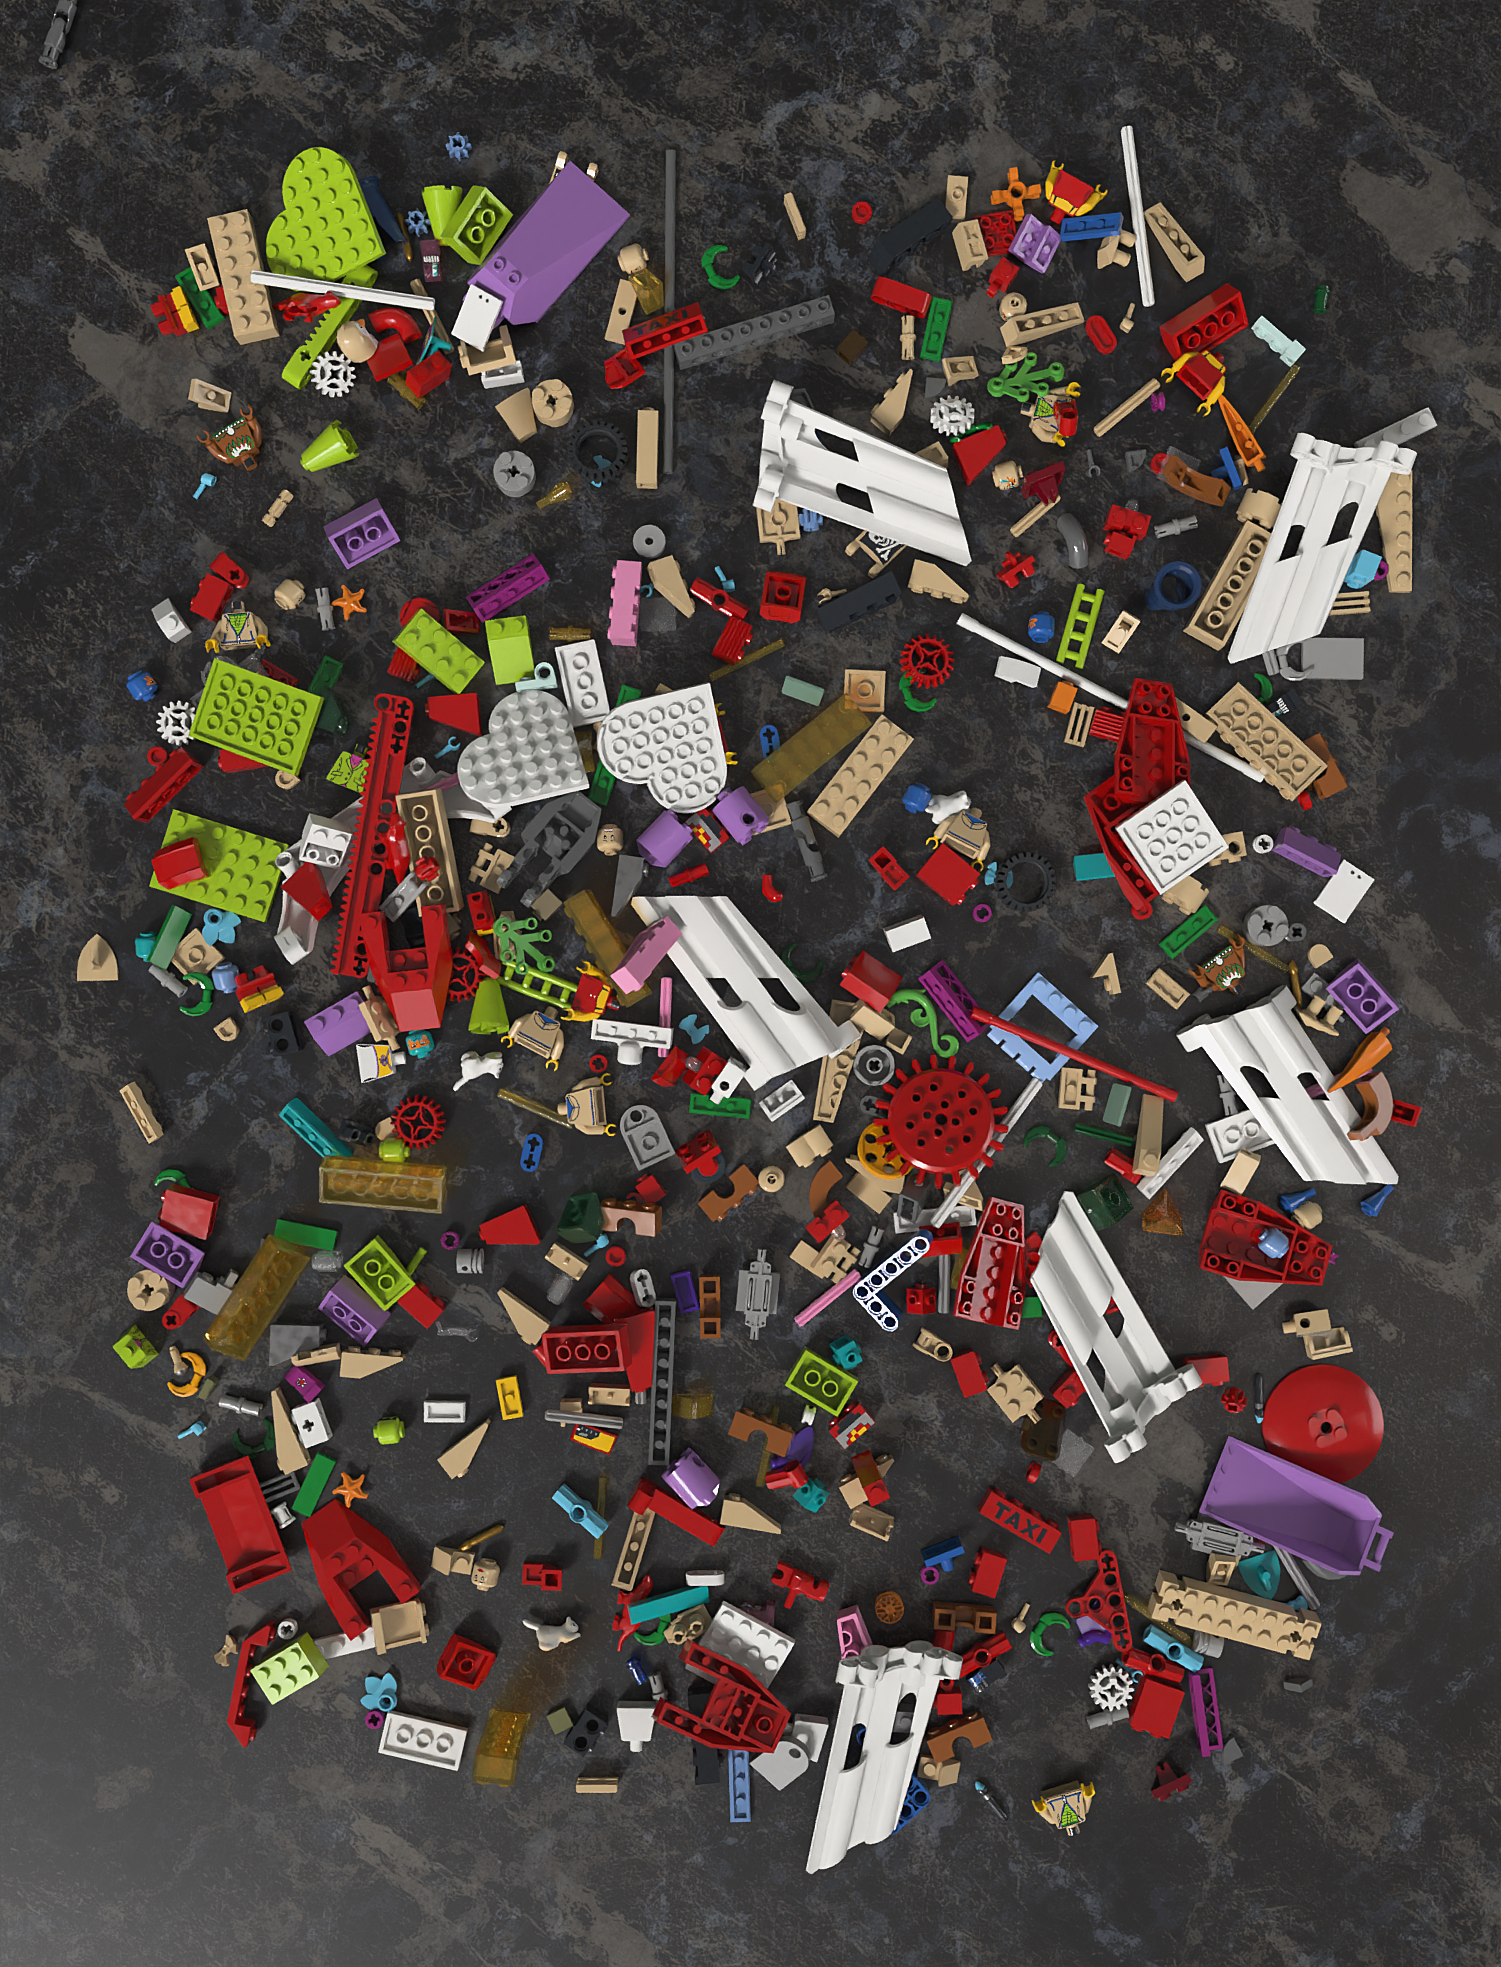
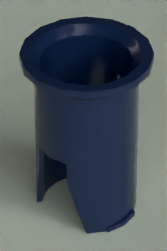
M370 176L358 180L382 244L383 240L378 230L379 226L395 242L402 241L405 245L408 240L404 237L378 189L380 185L379 178L377 176ZM386 254L383 255V256H381V257H379V258H377V259H375V260H380V259L386 258Z
M1176 561L1166 564L1156 574L1151 587L1146 590L1145 604H1147L1149 610L1165 609L1168 611L1174 610V612L1188 607L1200 595L1202 588L1200 575L1194 567L1185 562ZM1164 577H1176L1179 602L1171 601L1164 596L1161 590V582Z

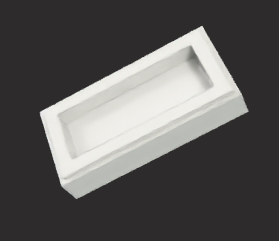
M424 1401V1422L466 1421V1401Z

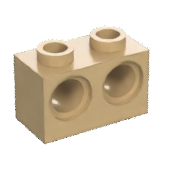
M1242 831L1221 835L1228 846L1230 843L1236 845V852L1232 853L1227 848L1207 862L1209 866L1220 865L1221 860L1228 859L1229 863L1241 861V857L1247 855Z

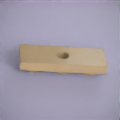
M620 279L605 340L625 345L622 330L630 327L640 284ZM621 311L626 312L624 315L619 314Z
M1176 698L1182 729L1205 744L1215 732L1217 726ZM1188 716L1190 720L1184 721L1182 718Z

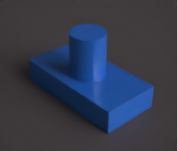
M1225 447L1219 450L1224 465L1210 471L1212 477L1219 479L1229 477L1234 491L1242 488L1241 480L1228 448Z
M958 1536L921 1550L927 1568L941 1563L944 1571L954 1569L955 1565L952 1558L965 1553Z

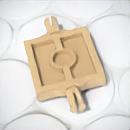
M776 498L772 512L756 507L760 543H776L777 555H781V548L782 555L786 554L784 542L800 539L798 511L796 505Z
M370 985L362 988L367 1000L358 1006L375 1041L388 1040L392 1051L400 1048L395 1036L401 1032L383 996H375Z
M996 1363L991 1369L998 1379L987 1391L1012 1423L1028 1414L1034 1424L1037 1423L1041 1418L1034 1408L1045 1396L1019 1364L1010 1371L1004 1372Z

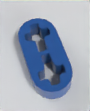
M766 725L760 731L763 758L767 763L775 764L781 758L779 736L774 726ZM768 729H770L771 733L775 734L771 738L772 743H768V738L763 737V734ZM769 746H773V751L778 753L774 760L766 756L770 751Z
M532 1133L525 1139L520 1164L527 1172L534 1171L539 1166L544 1144L540 1134ZM536 1137L540 1144L535 1146L534 1151H531L532 1144L529 1143V1140ZM530 1154H533L532 1161L535 1162V1165L529 1168L525 1160H528Z

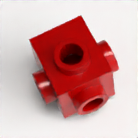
M916 1283L915 1287L907 1288V1313L924 1315L936 1312L935 1288L927 1287L926 1283Z

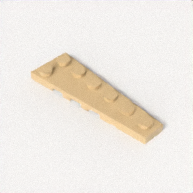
M1412 470L1408 475L1391 472L1376 508V515L1379 518L1380 524L1379 533L1383 543V558L1389 568V572L1386 575L1388 589L1392 593H1409L1412 591Z
M832 999L829 1017L837 1027L849 1020L850 1015L853 1013L851 1008L855 1003ZM853 1023V1025L862 1035L864 1030L855 1023ZM861 1037L831 1059L828 1055L822 1058L813 1120L834 1122Z

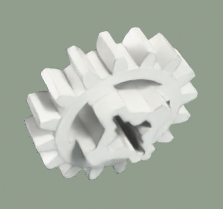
M332 351L331 356L328 352H324V358L317 356L319 362H312V365L316 368L310 371L311 374H315L311 382L318 383L315 388H322L323 395L329 392V396L334 397L336 392L337 396L341 397L342 390L348 393L347 386H354L350 380L356 378L355 375L351 374V371L355 368L348 366L351 360H343L344 354H340L337 357L336 351ZM335 360L339 362V364L333 366L328 361ZM321 369L323 370V377H322V378L320 377V370H321ZM330 370H337L335 373L336 378L329 377L331 375ZM344 371H345V373H346L345 380L343 379V372H344ZM334 383L338 388L332 389L327 387V385Z
M948 396L947 400L940 398V403L935 402L934 408H931L930 421L933 423V428H939V433L946 431V436H949L950 432L957 436L959 431L964 434L965 428L971 429V424L974 423L972 404H966V399L959 400L958 396L955 399H951V396Z
M178 701L177 705L170 702V708L163 706L165 712L164 714L158 713L162 718L156 721V723L161 725L157 730L164 732L161 737L165 740L168 739V742L171 744L176 741L178 746L182 745V741L188 745L190 738L196 740V738L188 735L191 729V721L193 723L197 709L195 707L191 708V704L187 702L184 705L182 701ZM178 710H184V711H185V712H182L181 714H176V713H175V711H178ZM175 718L181 720V726L183 728L178 726L179 724ZM178 733H183V734H184L183 736H174V735H177Z
M1110 1664L1109 1669L1102 1665V1671L1095 1669L1097 1675L1096 1677L1090 1676L1093 1683L1088 1684L1091 1689L1089 1692L1091 1697H1095V1704L1100 1703L1102 1709L1108 1706L1110 1711L1113 1710V1706H1116L1118 1710H1120V1704L1127 1706L1126 1699H1132L1129 1692L1134 1691L1133 1686L1130 1685L1133 1681L1131 1677H1128V1672L1126 1670L1122 1672V1668L1119 1665L1114 1669L1113 1664ZM1116 1676L1120 1677L1124 1683L1117 1681ZM1099 1692L1105 1694L1106 1699L1100 1696Z

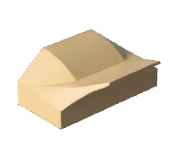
M1211 1553L1206 1567L1207 1583L1228 1585L1232 1571L1237 1568L1241 1554L1232 1556Z

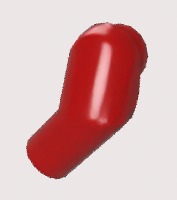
M762 875V893L772 902L781 901L783 893L777 891L772 886V875Z

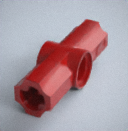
M699 577L694 581L689 591L690 594L728 617L733 616L744 621L750 610L749 607L729 596L724 590L717 589ZM717 596H722L725 599L722 605L714 602Z
M1003 1631L984 1642L975 1643L970 1650L960 1655L963 1658L959 1678L978 1667L987 1666L992 1659L1012 1648ZM980 1651L986 1652L982 1658L976 1657Z
M1132 1647L1122 1653L1121 1661H1123V1665L1140 1670L1146 1676L1154 1675L1177 1684L1184 1677L1185 1669H1183V1665L1166 1660L1160 1654L1152 1655Z

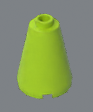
M445 185L422 189V196L436 242H440L441 246H450L440 235L461 205L463 195L461 187L451 186L450 190V188H445Z
M333 421L301 454L302 459L300 462L306 470L314 472L359 456V453L355 452L358 447L346 428L343 430L340 428L339 425L342 424L340 421Z
M491 977L483 978L484 981L478 983L479 989H477L468 1026L469 1031L471 1030L472 1033L491 1034V1032L497 1031V1034L506 1033L509 1031V1022L500 984Z

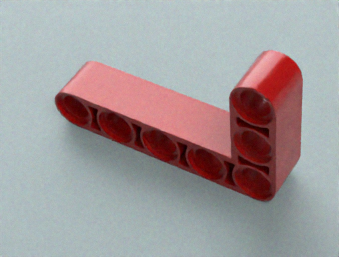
M644 1477L639 1478L629 1495L627 1505L632 1511L643 1515L646 1509L649 1508L709 1545L715 1546L725 1530V1526L720 1524L719 1521L697 1508L691 1509L682 1499Z

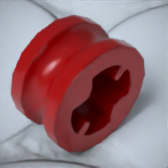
M601 1054L594 1055L589 1062L591 1070L596 1073L603 1072L608 1064L606 1057ZM597 1058H601L604 1067L600 1066V1069H596L593 1060L597 1061Z

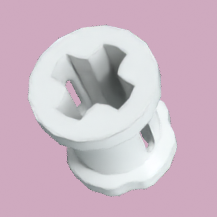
M285 1501L270 1511L271 1515L273 1514L280 1524V1529L296 1519L288 1511Z

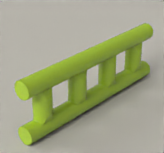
M1077 584L1056 658L1058 663H1064L1065 658L1076 660L1075 667L1079 669L1084 667L1105 592L1101 589H1097L1095 595L1084 592L1085 585ZM1081 600L1093 603L1090 614L1078 611ZM1076 619L1088 622L1085 633L1073 631ZM1070 638L1082 641L1079 653L1067 650Z
M516 960L510 963L502 961V964L506 965L507 968L503 977L498 976L495 979L500 985L556 1007L571 1009L572 1004L567 1001L571 991H577L578 984L529 966V971L525 975L523 983L519 984L511 981ZM521 965V966H520V971H523V970H524V966ZM534 976L545 980L541 992L530 988ZM552 984L564 988L560 999L548 995Z

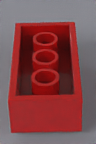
M627 1323L554 1326L542 1333L547 1374L625 1371L632 1364Z

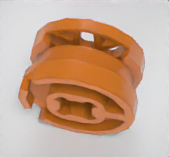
M886 1591L876 1597L875 1611L877 1617L882 1622L895 1623L901 1619L904 1613L901 1597L896 1592Z

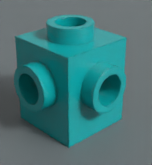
M844 1335L829 1344L833 1353L831 1356L833 1363L845 1371L855 1368L858 1363L862 1362L860 1353H862L861 1348L849 1336Z
M809 1477L808 1482L798 1488L793 1497L805 1509L816 1513L825 1503L830 1493L824 1488L826 1484L818 1478L814 1480Z

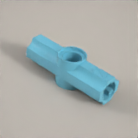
M565 1483L553 1495L552 1498L569 1513L571 1520L575 1523H580L595 1538L598 1539L610 1525L593 1510L589 1501L581 1499ZM578 1507L583 1509L584 1515L578 1512Z
M1152 1624L1145 1629L1142 1637L1144 1642L1167 1655L1170 1660L1177 1661L1194 1673L1200 1670L1204 1660L1202 1655L1194 1652L1179 1642L1176 1637L1166 1634ZM1177 1645L1175 1651L1169 1652L1171 1646Z

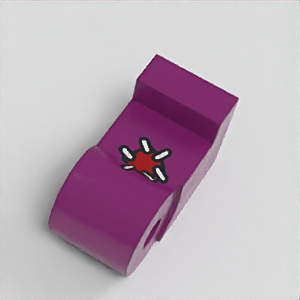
M293 1365L284 1375L285 1379L296 1387L308 1403L326 1386L303 1366Z

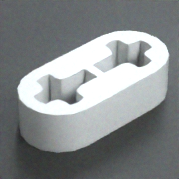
M634 1270L630 1275V1283L635 1301L640 1307H651L656 1300L651 1276L647 1270ZM640 1275H643V1279L641 1280V1282H638L637 1278H639ZM645 1295H648L649 1298L646 1299V1301H643V1297H645Z
M720 1570L686 1572V1584L690 1586L724 1584V1572Z

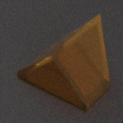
M1164 1188L1142 1213V1230L1183 1236L1182 1218L1166 1188Z

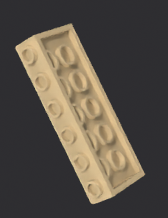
M1239 682L1204 717L1217 726L1216 731L1221 734V739L1228 744L1230 743L1235 748L1236 753L1240 757H1245L1250 762V766L1255 771H1260L1265 776V780L1270 785H1275L1280 790L1279 793L1287 800L1293 801L1327 768V765Z

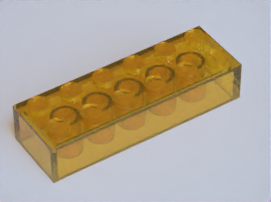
M845 693L752 769L751 774L773 801L777 803L870 727L872 723L851 697Z
M583 890L563 902L566 906L564 907L565 913L569 918H573L576 923L574 927L580 936L583 935L586 939V948L590 953L595 954L597 958L595 962L601 971L604 970L607 974V983L611 988L616 989L618 993L616 997L619 1003L628 1008L653 994L645 980L644 985L638 991L632 990L626 994L610 976L627 950L592 891Z
M325 1155L319 1166V1203L442 1214L446 1202L447 1166Z
M271 1234L267 1236L203 1336L210 1349L242 1361L246 1360L310 1260V1257L302 1247Z
M497 1709L490 1710L475 1753L471 1781H477L478 1784L482 1785L494 1783L500 1787L515 1785L528 1740L531 1714Z

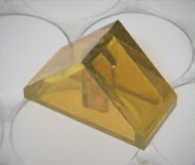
M647 268L628 276L646 315L664 306L663 282Z
M592 731L574 732L585 772L595 771Z
M672 1394V1415L691 1420L712 1416L713 1395Z

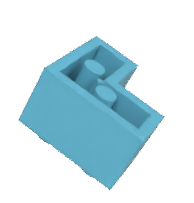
M1361 550L1355 554L1343 582H1346L1347 586L1358 589L1374 579L1382 557L1366 550Z

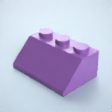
M377 498L323 527L329 541L347 569L400 541Z
M1293 826L1281 828L1271 849L1273 852L1322 877L1336 875L1339 869L1341 854L1336 852L1337 849L1328 844L1324 846L1318 843L1319 840L1310 835L1306 837L1300 834V830Z
M1358 958L1344 968L1326 987V990L1365 1034L1399 1010L1397 1001Z
M362 991L351 994L304 1021L314 1040L328 1056L371 1033L358 1006L367 1000Z
M152 1221L130 1257L179 1287L185 1288L200 1269L205 1252Z
M346 1275L335 1284L318 1307L321 1312L363 1347L368 1344L391 1315L388 1310L384 1311L366 1291L362 1290L354 1280Z

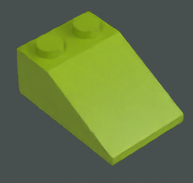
M524 615L485 621L496 685L520 682L519 679L531 677L534 680L535 666L527 617Z
M379 1235L373 1238L344 1265L348 1272L384 1311L416 1284L393 1251Z

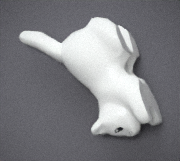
M964 790L950 796L933 795L929 802L930 806L925 811L933 813L932 821L935 824H940L942 820L952 815H959L961 811L969 813L971 810L969 808L971 799L966 796L967 794Z
M475 1051L463 1054L461 1058L463 1077L455 1083L453 1090H458L469 1079H474L487 1072L499 1078V1073L504 1066L501 1058L502 1053L490 1052L483 1057L479 1056Z
M567 1617L566 1622L562 1626L540 1625L523 1619V1624L526 1627L536 1630L539 1647L544 1651L558 1647L560 1642L567 1643L581 1637L580 1633H575L579 1627L570 1617Z

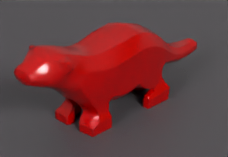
M327 291L325 295L297 293L282 302L273 303L272 307L276 310L286 311L283 314L286 321H293L295 316L303 315L307 316L304 319L305 322H312L313 317L324 313L328 309L338 307L341 301L330 291Z
M393 813L389 821L387 833H379L380 842L386 843L388 859L384 858L385 868L393 869L398 885H400L405 878L406 870L410 864V852L404 830L407 822L402 819L399 813Z
M649 1574L645 1575L641 1583L628 1593H624L623 1589L619 1590L617 1603L625 1605L621 1619H619L618 1615H615L612 1630L615 1631L623 1629L618 1641L617 1650L619 1652L622 1650L625 1639L642 1624L640 1622L631 1625L627 1604L646 1599L653 1587Z

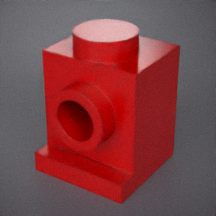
M1121 531L1108 532L1103 541V544H1106L1104 551L1126 560L1131 554L1137 536L1133 535L1132 538H1129L1126 533Z

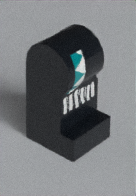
M1293 688L1269 703L1265 708L1278 719L1304 703Z

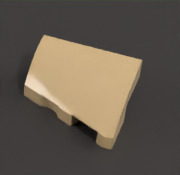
M528 387L495 406L520 444L537 433L531 393Z
M340 1342L320 1345L316 1350L295 1353L291 1356L292 1363L295 1366H304L341 1359Z

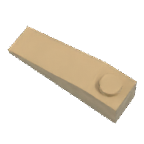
M1158 203L1144 211V218L1182 278L1188 282L1204 272L1205 256L1165 207Z
M1077 302L1011 317L1000 330L1006 347H1010L1084 322V318Z
M1143 1094L1132 1173L1153 1177L1159 1171L1164 1098Z
M279 1386L271 1392L278 1457L277 1464L286 1475L307 1466L312 1459L304 1443L301 1444L299 1440V1429L292 1421L291 1411Z
M649 1508L646 1509L643 1515L636 1512L633 1514L612 1586L631 1591L655 1515V1512Z

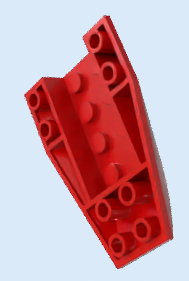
M1135 678L1115 751V794L1123 802L1147 805L1182 780H1186L1191 788L1190 760L1173 685L1171 683Z
M1220 1190L1209 1210L1199 1246V1268L1238 1281L1322 1286L1333 1246L1259 1201ZM1276 1228L1289 1239L1288 1245L1290 1247L1281 1258H1271L1258 1247L1260 1240L1258 1236L1264 1229Z
M990 1197L976 1226L960 1273L953 1316L1019 1330L1026 1290L1024 1205Z

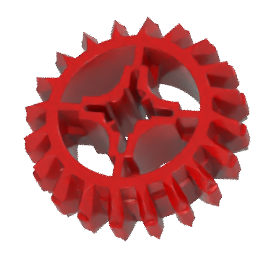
M928 633L924 635V639L921 635H917L916 640L911 638L909 640L910 644H905V650L900 654L904 657L899 661V663L904 664L901 667V671H907L904 677H912L910 683L913 684L917 681L918 688L923 683L926 689L930 687V683L935 688L938 686V683L943 684L945 682L944 678L948 679L950 677L949 672L953 671L951 664L954 663V659L949 658L953 655V651H947L949 644L942 645L943 638L939 642L936 641V635H933L931 639ZM922 647H929L934 649L935 651L929 652ZM913 651L917 654L918 663L916 666H913L912 663ZM939 656L942 660L941 671L937 669L938 665L936 664V659ZM931 658H932V660H931L930 663L927 662V663L922 664L923 661H924V659H925V660H928V659H931ZM925 670L932 675H923L919 673V671Z
M457 947L456 954L451 949L452 958H465L470 963L459 967L453 962L449 986L460 982L465 986L466 990L458 992L449 988L447 996L451 994L450 1001H454L457 996L458 1002H462L463 995L467 1001L470 1000L469 993L474 997L476 996L475 989H479L478 983L484 981L481 979V976H486L487 974L478 969L477 960L474 959L472 953L468 955V949L465 948L462 954L461 948ZM472 968H474L475 979L473 984L471 985L468 979V973L472 970ZM456 969L464 972L462 979L455 977Z
M415 1095L414 1101L409 1096L407 1097L408 1104L406 1101L401 1100L400 1104L403 1108L395 1106L394 1109L399 1113L391 1114V1117L397 1119L390 1122V1125L397 1126L396 1129L392 1130V1133L399 1132L400 1135L396 1139L403 1137L404 1144H407L409 1141L410 1149H413L415 1143L417 1150L422 1148V1143L425 1148H429V1141L432 1144L437 1143L434 1136L439 1139L442 1137L438 1130L445 1131V1127L440 1126V1123H445L446 1119H440L439 1117L445 1113L444 1111L437 1112L441 1105L438 1104L433 1107L432 1105L435 1100L431 1099L427 1103L428 1096L426 1095L423 1096L421 1101L419 1095ZM419 1106L414 1116L404 1115L410 1107ZM425 1108L431 1112L434 1123L426 1119ZM420 1117V1121H422L424 1125H419L417 1127L415 1126L416 1124H414V1121L412 1120L418 1119ZM403 1121L411 1126V1136L405 1131ZM422 1128L433 1129L426 1138L417 1139Z

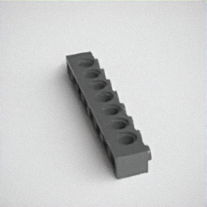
M827 295L692 337L674 344V351L680 370L834 323L835 313L830 297Z
M656 1297L648 1465H669L676 1298Z

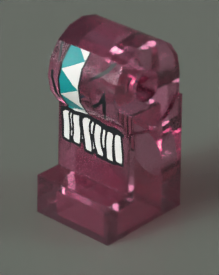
M439 240L420 241L425 281H442V253Z
M767 1600V1606L753 1605L750 1602H743L739 1605L738 1609L774 1627L775 1601Z

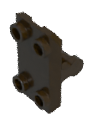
M1041 1399L1034 1408L1041 1419L1034 1424L1028 1414L1025 1415L1024 1423H1022L1019 1435L1022 1436L1020 1445L1028 1455H1035L1048 1461H1055L1060 1456L1066 1412L1062 1404Z

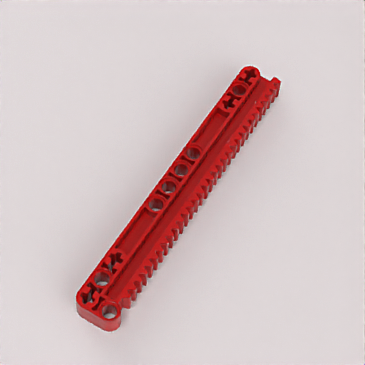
M385 693L377 695L374 699V706L379 711L378 718L372 719L373 722L377 723V726L371 727L375 734L369 736L374 740V742L368 743L373 750L367 751L371 758L365 760V762L370 764V767H364V770L369 772L368 775L363 776L367 783L361 784L366 791L360 792L364 799L358 801L363 805V807L357 808V811L362 813V815L356 816L360 823L354 825V827L359 829V831L353 832V835L358 837V839L352 840L356 847L350 849L355 855L349 857L353 863L349 864L348 868L352 869V871L347 872L346 875L351 879L345 881L349 887L343 891L348 895L342 897L347 903L341 905V908L345 911L339 915L344 919L338 921V924L343 927L337 929V932L341 935L335 939L340 943L334 945V948L339 951L333 953V956L337 959L332 960L331 964L336 967L330 969V972L333 974H342L356 978L365 977L369 971L370 964L368 959L363 960L362 967L365 970L361 973H358V969L355 968V966L359 965L360 958H368L367 953L363 954L358 950V945L364 943L363 939H359V937H363L359 914L380 911L379 907L382 902L387 872L384 858L388 859L387 849L384 854H379L375 850L376 844L382 843L380 842L378 827L382 822L387 823L389 826L391 815L397 813L396 795H399L414 714V704L410 699ZM383 697L389 700V706L386 709H381L378 705L379 700ZM404 701H407V705L410 706V709L405 710L404 716H409L408 720L397 718V714L402 716V709L399 708V705L403 704ZM400 721H403L407 726L406 731L403 733H398L395 729L396 724ZM394 734L400 737L405 736V741L400 739V746H403V750H399L398 753H395V749H392V746L396 745L398 740L393 738ZM385 802L390 803L393 807L390 814L382 811V805ZM374 863L381 864L382 872L380 874H375L372 871Z

